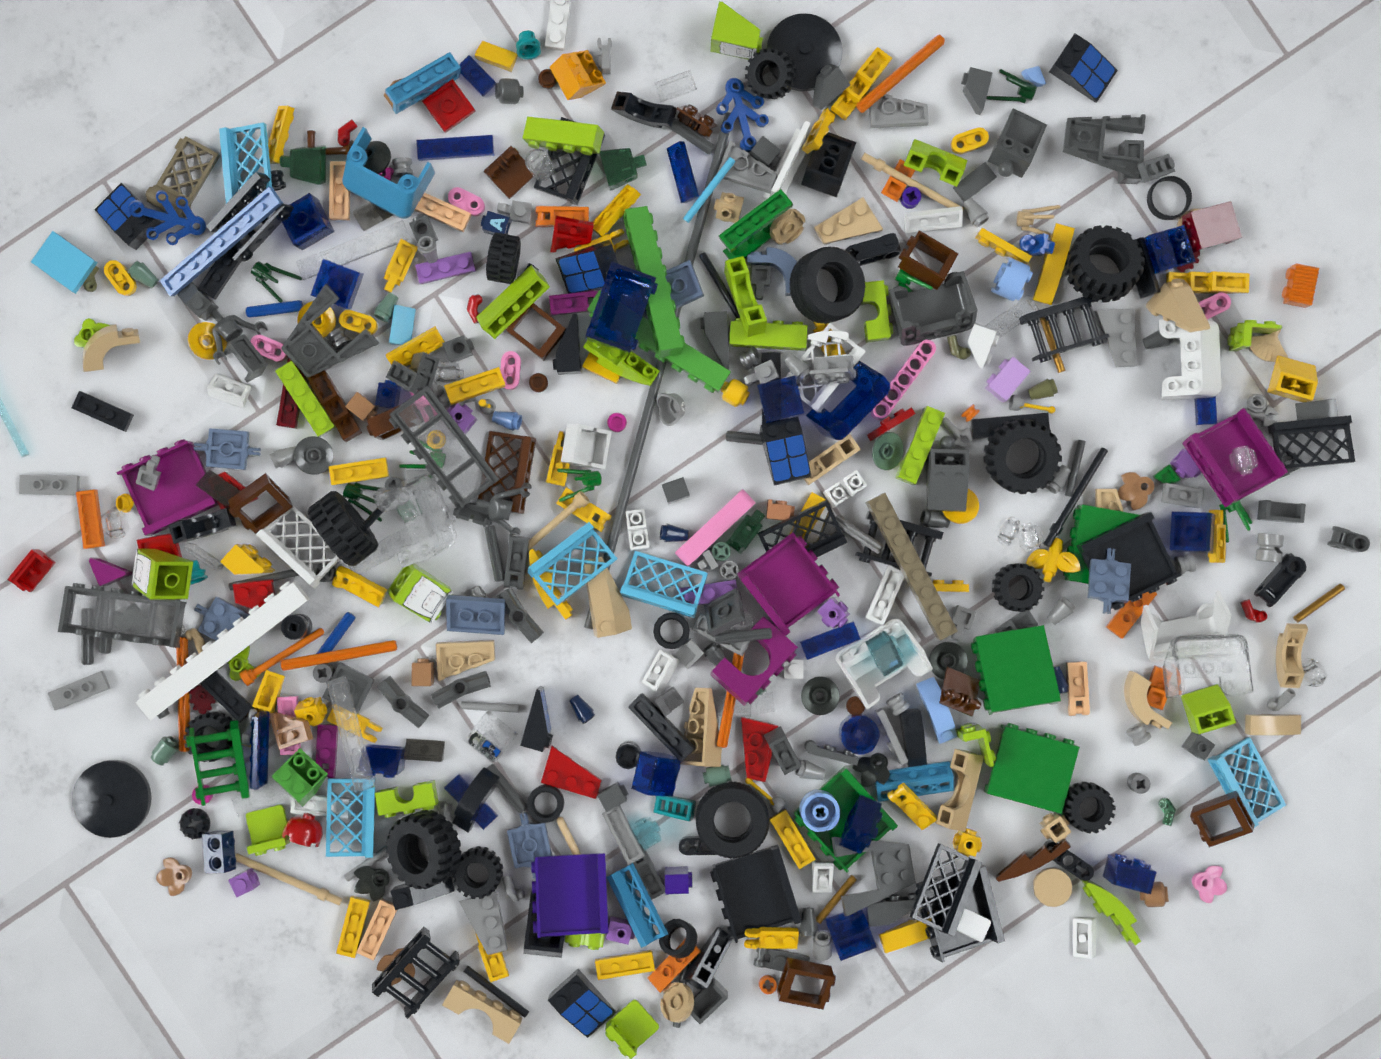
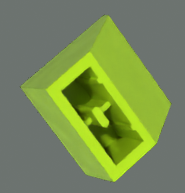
M1218 684L1180 695L1191 732L1202 734L1236 723L1231 705Z

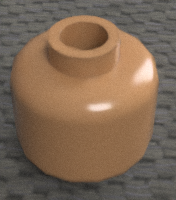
M1145 882L1143 889H1139L1140 901H1145L1147 907H1164L1166 902H1169L1167 886H1164L1162 882Z

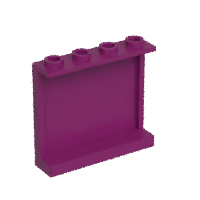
M1245 408L1198 434L1196 432L1190 435L1182 443L1225 508L1288 473L1285 465L1280 461L1274 449L1269 445L1262 431L1258 429Z
M182 439L175 442V446L169 449L165 447L156 451V456L160 457L156 470L161 472L157 488L154 491L136 484L140 467L142 465L146 466L152 456H144L139 459L140 462L134 465L133 463L126 464L121 467L122 470L116 472L117 475H122L145 526L142 528L145 536H152L169 528L171 524L187 520L218 506V502L207 481L209 476L197 450L194 451L195 446L191 441Z
M793 532L737 573L746 588L785 636L790 633L789 627L833 594L836 593L838 597L840 596L837 591L839 588L833 578L831 580L827 578L828 571L822 564L820 566L817 565L815 562L818 559L812 550L807 551L804 547L807 543L801 535L796 537Z

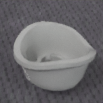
M661 393L657 396L659 417L663 424L666 426L676 424L685 414L683 399L675 393Z

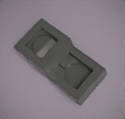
M985 162L962 179L958 186H954L953 189L961 200L965 202L995 180L997 176Z
M1336 399L1295 404L1297 420L1338 417Z
M1025 610V612H1020L1000 625L995 631L1000 633L1036 627L1038 623L1030 610Z

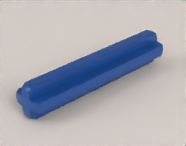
M297 300L246 307V315L251 318L299 312L303 307V303Z
M347 612L316 654L330 652L334 649L356 619L352 613Z

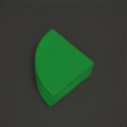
M1170 464L1153 475V478L1161 483L1171 484L1181 480Z

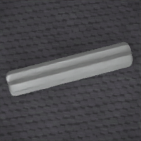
M839 515L835 517L842 531L876 553L882 550L883 545Z

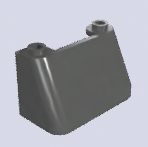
M964 271L948 274L944 284H941L938 290L924 288L908 293L907 288L902 286H896L889 290L895 323L901 345L903 346L964 332L973 328L976 322L978 310Z

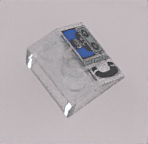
M487 711L472 729L465 742L495 765L518 733L490 711Z

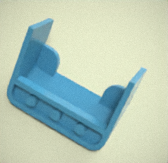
M362 127L347 154L342 178L343 185L348 191L398 218H409L435 175L432 164L427 162L419 178L406 174L400 178L397 184L364 167L367 162L365 150L372 138L367 129Z

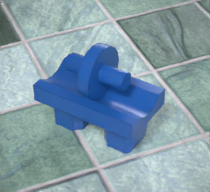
M1043 233L1035 236L1024 235L1021 237L1019 244L1020 248L1029 255L1042 256L1044 253H1053L1055 242L1048 240L1049 235Z

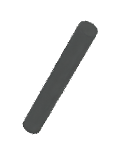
M1078 440L1065 496L1072 497L1086 443L1084 440Z

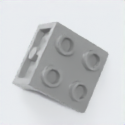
M853 356L814 358V370H810L809 375L819 385L830 384V381H837L840 384L849 383V380H854Z

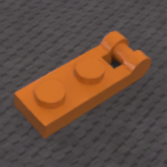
M536 207V227H554L556 216L589 221V207ZM545 214H550V220L545 219Z

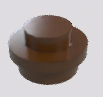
M545 69L540 72L538 80L543 88L550 89L557 84L551 69Z
M541 373L533 374L529 379V386L535 392H543L548 387V379Z
M853 696L846 702V709L851 715H860L865 710V706L858 696Z

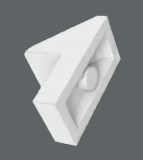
M812 862V893H832L834 869L832 862Z

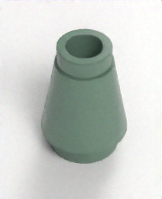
M136 261L128 270L131 278L150 288H153L159 281L143 262Z
M388 292L374 309V316L381 321L388 322L389 319H392L394 305L397 304L399 298Z

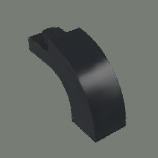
M619 91L616 92L611 107L612 111L625 118L656 128H662V126L672 127L677 108L673 105L651 103L638 98L632 93Z
M230 507L169 525L173 543L177 544L203 538L236 526L235 518L229 511Z
M484 767L462 796L454 812L455 817L452 823L469 833L485 801L495 790L500 777Z

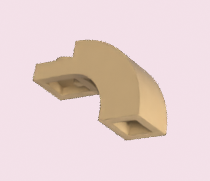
M115 324L104 327L93 334L83 351V371L104 370L103 359L111 348L140 343L138 329L125 328L122 331H118Z
M848 434L809 461L811 477L804 479L807 485H810L861 450L851 434Z
M1287 623L1284 633H1279L1276 646V672L1280 687L1300 688L1305 675L1301 663V651L1308 632L1306 624Z
M1129 671L1125 681L1124 696L1132 715L1145 725L1150 723L1158 729L1162 727L1169 729L1172 722L1153 711L1148 704L1147 691L1152 682L1136 672Z

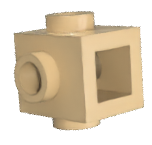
M722 192L720 199L716 198L714 210H717L715 218L721 219L724 222L736 223L741 214L744 197Z
M1057 813L1045 815L1042 818L1043 821L1039 823L1042 827L1040 831L1047 840L1050 838L1055 843L1064 840L1071 833L1068 828L1069 822L1063 815L1060 816Z

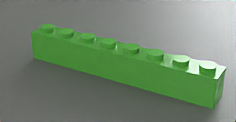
M648 206L625 209L623 221L657 356L661 358L679 355L683 347H685L684 336L680 335V320L675 316L676 305L675 301L671 300V285L666 281L667 270L665 264L662 265V250L656 242L658 241L657 231L653 230V215L649 213Z
M601 290L598 291L587 308L590 313L589 317L597 322L602 320L606 323L605 327L613 332L618 330L623 334L622 337L629 342L634 340L639 343L638 347L648 353L650 350L655 353L654 357L664 363L666 360L671 363V368L679 373L684 371L688 374L687 378L695 383L700 381L704 384L703 388L711 393H714V391L719 393L731 373L730 370L686 343L681 354L658 358L648 319Z

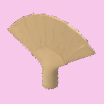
M1281 330L1267 335L1252 336L1250 350L1258 358L1268 362H1276L1278 355L1288 358L1278 339Z

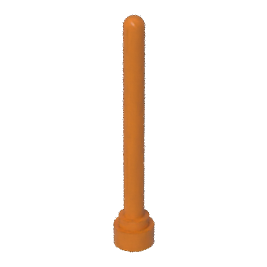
M322 628L317 629L253 670L245 669L239 673L241 679L249 686L255 682L259 674L324 634V630Z

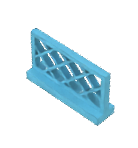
M257 123L231 129L226 127L219 128L226 204L249 178L258 171L260 166L264 168V174L270 178L266 188L272 187L266 123ZM257 129H260L261 136L258 140H255L252 135ZM243 132L246 136L241 143H238L237 133ZM249 139L255 143L250 152L244 148ZM260 147L263 154L258 160L254 154ZM243 150L248 155L241 163L239 161V154ZM251 158L257 162L252 170L246 167ZM245 169L249 175L243 182L240 174Z
M588 522L529 566L527 572L532 578L534 577L556 606H558L613 564L618 558L594 531L593 525ZM593 536L597 541V548L586 547V540ZM574 549L583 550L582 560L572 559L571 552ZM585 551L596 552L595 561L584 560ZM599 552L607 553L611 559L606 563L598 562ZM558 561H567V571L556 570V563ZM570 562L581 563V572H569ZM584 564L595 565L594 572L592 574L583 573ZM544 572L553 573L552 583L543 582L539 576ZM555 573L565 574L566 583H554ZM569 575L580 576L579 584L576 586L568 585ZM554 587L565 588L564 595L561 598L557 599L553 594Z
M635 551L620 594L633 600L695 618L708 573ZM637 558H645L649 565L638 570L636 566ZM658 563L664 564L666 571L656 575L652 566ZM651 568L655 577L644 581L640 573ZM677 568L681 569L685 576L675 581L670 572ZM669 573L673 582L662 587L658 578ZM639 574L643 583L637 586L629 585L631 577ZM695 574L703 576L701 583L693 587L689 577ZM687 579L691 588L681 593L677 583ZM657 580L661 589L655 592L649 591L646 584ZM675 585L679 594L674 597H668L664 590ZM693 591L696 596L694 604L686 602L683 595Z
M1250 737L1243 739L1217 756L1213 755L1207 759L1225 794L1237 791L1255 824L1254 828L1259 825L1258 822L1286 806ZM1246 744L1250 749L1248 757L1241 755L1242 746ZM1229 754L1235 755L1233 766L1228 765L1224 757ZM1240 757L1247 759L1245 770L1237 768ZM1252 761L1257 762L1259 766L1257 774L1250 772ZM1237 770L1244 772L1242 783L1237 782L1235 779ZM1249 774L1257 776L1254 787L1246 785ZM1261 778L1266 779L1268 782L1267 790L1259 789ZM1246 787L1253 789L1251 800L1246 799L1244 795ZM1258 791L1266 793L1263 804L1256 802ZM1270 795L1275 796L1278 804L1273 807L1268 806ZM1255 804L1263 806L1261 814L1257 817L1253 812Z
M376 777L328 778L326 857L365 856V858H373ZM332 783H341L345 789L337 796L332 791ZM354 783H363V791L357 796L350 787ZM347 790L355 797L348 805L340 799ZM337 800L345 807L338 815L331 810V805ZM356 800L363 805V810L357 815L349 808ZM346 810L354 816L347 825L339 818ZM336 819L344 826L337 835L331 830V824ZM356 819L362 824V829L357 834L349 828ZM346 829L354 836L347 844L338 837ZM335 839L344 846L339 852H330V844ZM357 839L362 844V851H352L348 846Z

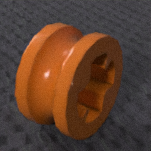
M972 404L961 414V417H965L966 422H969L980 410L975 409V405Z
M765 975L760 979L759 987L764 994H772L776 991L777 983L772 976ZM766 980H769L770 983H773V986L770 985V989H767L766 986H763V983L766 984Z

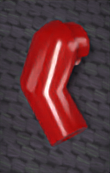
M352 119L338 129L337 141L341 146H346L350 143V132L358 127Z
M479 294L470 296L467 305V312L474 324L479 323L476 318L479 315L477 309L478 305L483 302Z
M1250 599L1240 602L1247 619L1257 623L1267 619L1265 611L1253 609Z

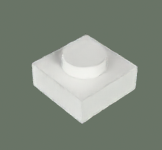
M793 659L790 663L786 661L784 663V679H803L804 660Z

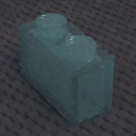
M882 631L879 635L865 642L877 668L883 676L904 665L901 659L904 656L901 650L895 647L898 643L893 635L889 636L886 631Z

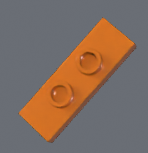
M98 490L76 492L83 549L104 547L105 542Z
M1149 592L1142 594L1141 599L1134 602L1129 600L1127 603H1124L1125 606L1117 611L1106 625V628L1120 639H1123L1141 616L1143 606L1149 605L1157 593L1149 594Z
M685 940L675 950L681 948ZM696 945L694 951L685 958L677 959L669 955L647 979L661 993L699 955L701 950Z

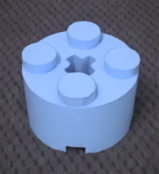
M1008 256L1006 258L1008 263H1002L994 279L996 287H992L991 292L1010 301L1015 299L1019 301L1024 292L1022 288L1025 282L1028 283L1033 272L1030 271L1029 265Z
M815 789L807 793L801 800L799 812L803 822L809 829L815 832L831 830L836 826L840 818V808L835 798L829 792ZM822 807L824 812L817 814L816 809Z

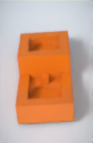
M900 159L895 170L911 178L915 170L904 166L905 161ZM890 176L881 194L898 202L907 185Z
M1154 665L1149 679L1152 683L1147 691L1149 706L1163 710L1169 695L1168 688L1174 676L1173 671Z

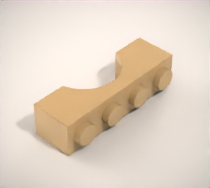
M954 750L950 768L956 775V788L952 797L940 806L936 824L952 830H966L984 756L970 751Z
M462 980L455 981L442 1006L458 1015L468 1009L484 1011L492 1021V1035L508 1044L511 1042L523 1019L515 1010L506 1009L500 1001H492L487 998L484 992L473 990L467 982Z

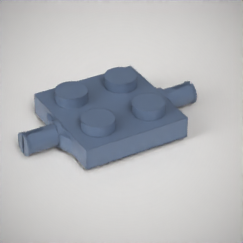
M209 428L206 444L194 443V446H201L194 447V451H205L207 457L206 467L246 470L248 456L261 455L260 452H253L261 451V448L249 446V432Z
M1111 548L1107 549V559L1090 560L1087 598L1098 599L1104 602L1103 614H1111V603H1127L1129 601L1131 564L1114 560L1116 549L1111 550Z
M216 597L208 609L200 604H197V608L194 609V611L204 615L198 631L216 641L219 639L217 637L219 633L225 629L230 631L234 628L233 623L240 617L245 619L250 615L220 597Z
M527 812L519 814L522 825L507 830L515 868L531 867V861H535V857L552 856L546 823H529Z

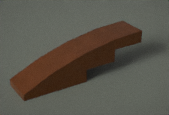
M326 370L308 377L307 379L319 402L325 408L342 439L348 442L362 433L350 410L345 407V401Z
M1064 839L1051 850L1044 844L1031 856L1024 851L996 875V880L1000 882L1036 870L1071 847L1070 843Z

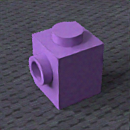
M1186 448L1182 449L1170 462L1176 468L1175 472L1182 478H1196L1201 474L1200 469Z
M249 868L228 880L236 898L254 890L260 885L258 875L254 872L253 868Z
M611 916L606 940L629 945L630 939L634 940L635 934L628 920Z

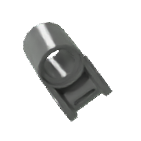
M1337 526L1332 527L1334 531L1331 541L1327 543L1328 546L1350 552H1364L1370 547V541L1366 536ZM1356 539L1360 541L1359 548L1355 546Z

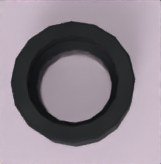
M672 612L659 617L654 624L653 630L657 643L666 649L680 648L686 643L690 632L686 619L680 614ZM667 620H676L682 625L683 634L676 642H667L661 636V626Z
M550 785L538 786L528 797L527 808L529 814L538 822L548 823L554 821L563 811L565 803L563 794L558 788ZM548 792L555 796L557 808L553 813L544 815L536 810L534 803L540 793Z
M681 919L668 921L664 925L668 934L659 938L661 949L664 953L677 959L689 956L697 944L698 936L696 929L690 923ZM682 927L686 930V940L681 948L674 950L671 948L670 938L676 929Z

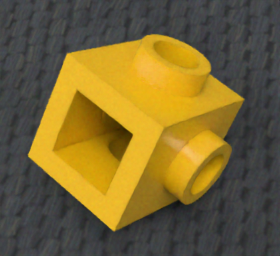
M308 697L298 702L294 712L297 718L308 720L309 725L317 726L323 722L327 714V707L322 702L321 697Z
M966 828L965 831L958 830L954 835L953 847L965 856L969 857L971 855L976 857L977 852H980L982 848V841L977 835V831ZM967 842H970L969 848L966 847Z

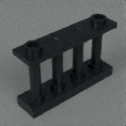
M255 172L206 225L209 231L217 232L252 202L259 192L262 193L266 190V184L270 181V178L264 173ZM282 204L269 219L266 218L262 221L263 225L257 232L253 229L248 233L250 239L245 245L240 241L236 243L234 247L238 252L233 256V259L244 262L251 259L253 252L282 221L290 217L294 207Z
M1081 297L1021 316L1019 318L1020 324L1028 323V326H1031L1039 351V355L1033 357L1032 361L1040 360V363L1051 360V356L1089 344H1092L1093 347L1103 344V340L1110 336L1109 333L1099 336L1091 311L1092 303L1096 301H1092L1090 297ZM1080 308L1083 310L1091 339L1082 341L1073 314L1075 312L1074 309ZM1063 313V316L1066 315L1075 344L1064 346L1056 321L1057 314ZM1045 318L1049 322L1057 347L1056 350L1047 352L1038 325L1040 319Z
M868 511L865 518L870 520L869 524H871L868 535L875 539L878 526L872 514ZM900 520L912 545L918 534L925 536L926 542L921 562L926 569L933 542H936V539L942 540L944 532ZM886 542L881 558L871 556V549L867 546H864L863 553H855V556L859 557V561L870 563L872 560L899 568L897 563L888 561L891 551ZM927 572L928 575H929V577H931V576H932V573H931V572Z
M424 926L372 983V993L379 997L382 992H387L405 1005L404 1013L407 1019L412 1014L417 1013L424 1000L460 963L459 952L455 950L451 956H448L430 942V931ZM421 949H427L442 960L444 964L436 971L417 957V954ZM409 963L415 964L431 976L425 985L404 971V968ZM395 978H401L418 992L412 999H409L394 988L391 982Z

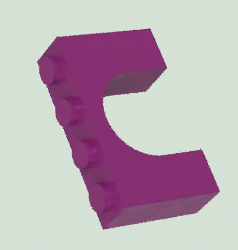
M764 616L751 630L771 628L772 638L756 640L768 653V668L759 675L750 676L740 672L724 657L710 674L743 706L747 703L751 705L758 697L756 693L760 689L764 691L771 683L769 679L773 675L777 677L784 669L782 665L786 661L790 663L797 655L795 651L798 647Z

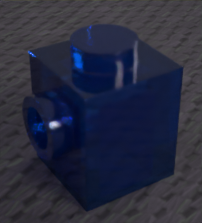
M385 380L384 383L379 382L375 405L390 409L398 406L401 387L391 380Z

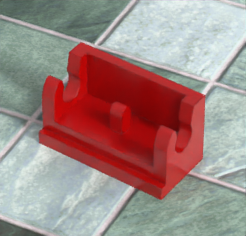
M31 549L7 580L22 591L32 592L56 562L40 549Z

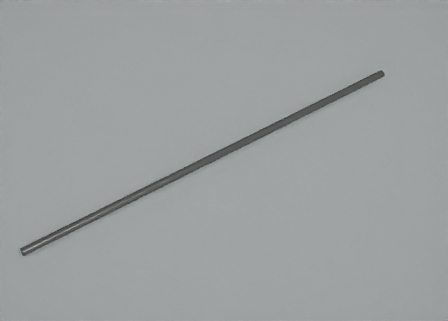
M729 112L724 115L723 122L729 117ZM724 125L726 129H730L729 125ZM721 130L704 190L717 174L724 155L729 133L725 134ZM713 192L697 213L684 261L690 260L692 265L694 264ZM682 307L674 311L675 316L678 318ZM657 359L655 368L660 372L649 388L607 541V546L613 554L662 381L666 360L663 363ZM604 553L603 560L606 563L611 558L607 553ZM589 607L584 627L593 629Z

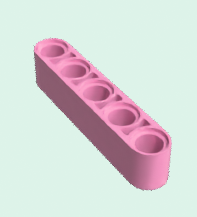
M924 340L915 348L872 406L871 416L874 419L882 420L889 415L934 355L936 346L933 341ZM922 345L929 346L930 354L922 352ZM911 360L918 362L919 368L917 370L911 368ZM903 375L907 378L908 382L906 385L899 383V376ZM888 391L896 393L895 400H890L887 397ZM877 406L884 408L885 413L883 416L876 413Z
M742 489L683 544L675 554L688 567L756 502Z

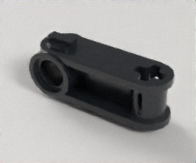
M895 233L854 244L845 249L856 257L855 259L860 266L894 258L901 254L899 240Z
M1292 553L1285 554L1282 558V563H1279L1255 590L1254 595L1263 599L1268 607H1272L1295 581L1305 573L1307 568L1305 561L1300 557H1295ZM1292 561H1294L1296 564V567L1293 571L1290 569V564Z

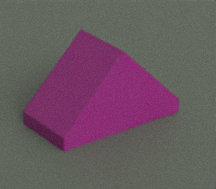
M100 558L89 559L99 586H108L132 575V571Z

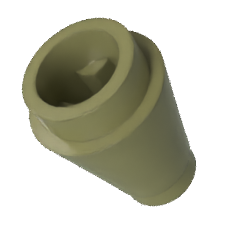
M1047 378L1028 389L1030 399L1034 400L1053 397L1054 394L1058 393L1054 379L1048 380Z

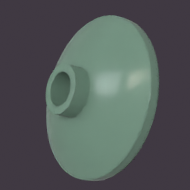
M886 432L878 437L873 446V461L882 470H891L899 464L903 456V442L897 434Z

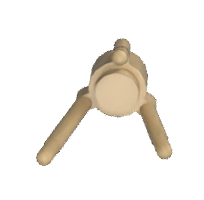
M1061 206L1022 209V211L1017 213V226H1020L1023 231L1037 234L1045 233L1051 237V233L1029 227V225H1033L1034 219H1053L1055 217L1054 215H1034V213L1060 209Z

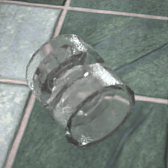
M533 149L527 154L525 165L531 175L539 181L550 179L554 173V164L548 153L542 149Z

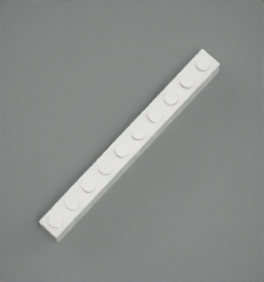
M296 581L293 583L286 582L279 588L281 590L280 593L276 596L274 593L264 599L266 602L261 607L256 605L248 611L250 615L247 618L243 619V617H240L233 623L234 628L230 631L225 629L219 633L217 641L212 643L210 640L202 646L203 651L200 654L193 653L185 659L188 663L182 667L177 665L170 671L171 676L167 679L163 676L156 681L154 689L150 691L147 688L139 694L140 699L135 703L151 721L308 601L310 598Z

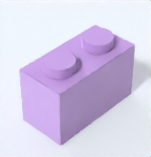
M1011 357L1009 360L1005 358L998 366L1000 371L997 374L993 373L986 381L988 385L985 389L1002 403L1007 401L1031 372L1014 357Z

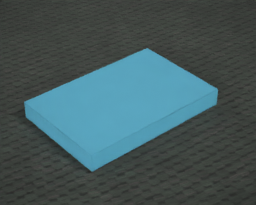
M54 231L51 232L31 261V263L75 294L98 263Z

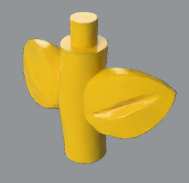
M1055 538L1048 551L1046 549H1037L1032 552L1026 562L1028 566H1032L1035 569H1043L1042 574L1044 575L1043 580L1045 582H1051L1052 577L1056 576L1057 569L1069 573L1081 570L1080 563L1075 555L1070 552H1062L1063 541L1059 538Z

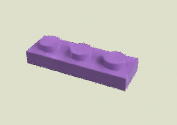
M471 251L441 258L434 263L425 262L415 265L420 284L476 271Z
M736 580L705 584L698 605L707 604L737 588ZM690 586V587L679 588V590H680V592L682 593V592H684V591L690 589L691 586ZM691 591L683 595V598L686 602L694 604L696 596Z

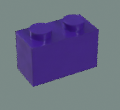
M688 866L665 867V895L689 894V888H693L692 872H688Z

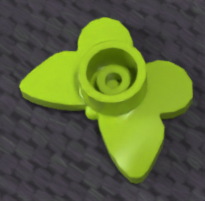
M85 319L82 329L74 338V344L77 347L85 348L86 343L93 334L110 325L105 323L96 324L93 319Z
M250 645L227 662L231 669L230 678L234 681L241 680L240 672L245 669L253 670L255 668L248 660Z

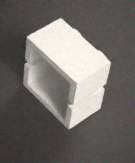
M567 424L561 462L592 469H605L612 431L582 424Z

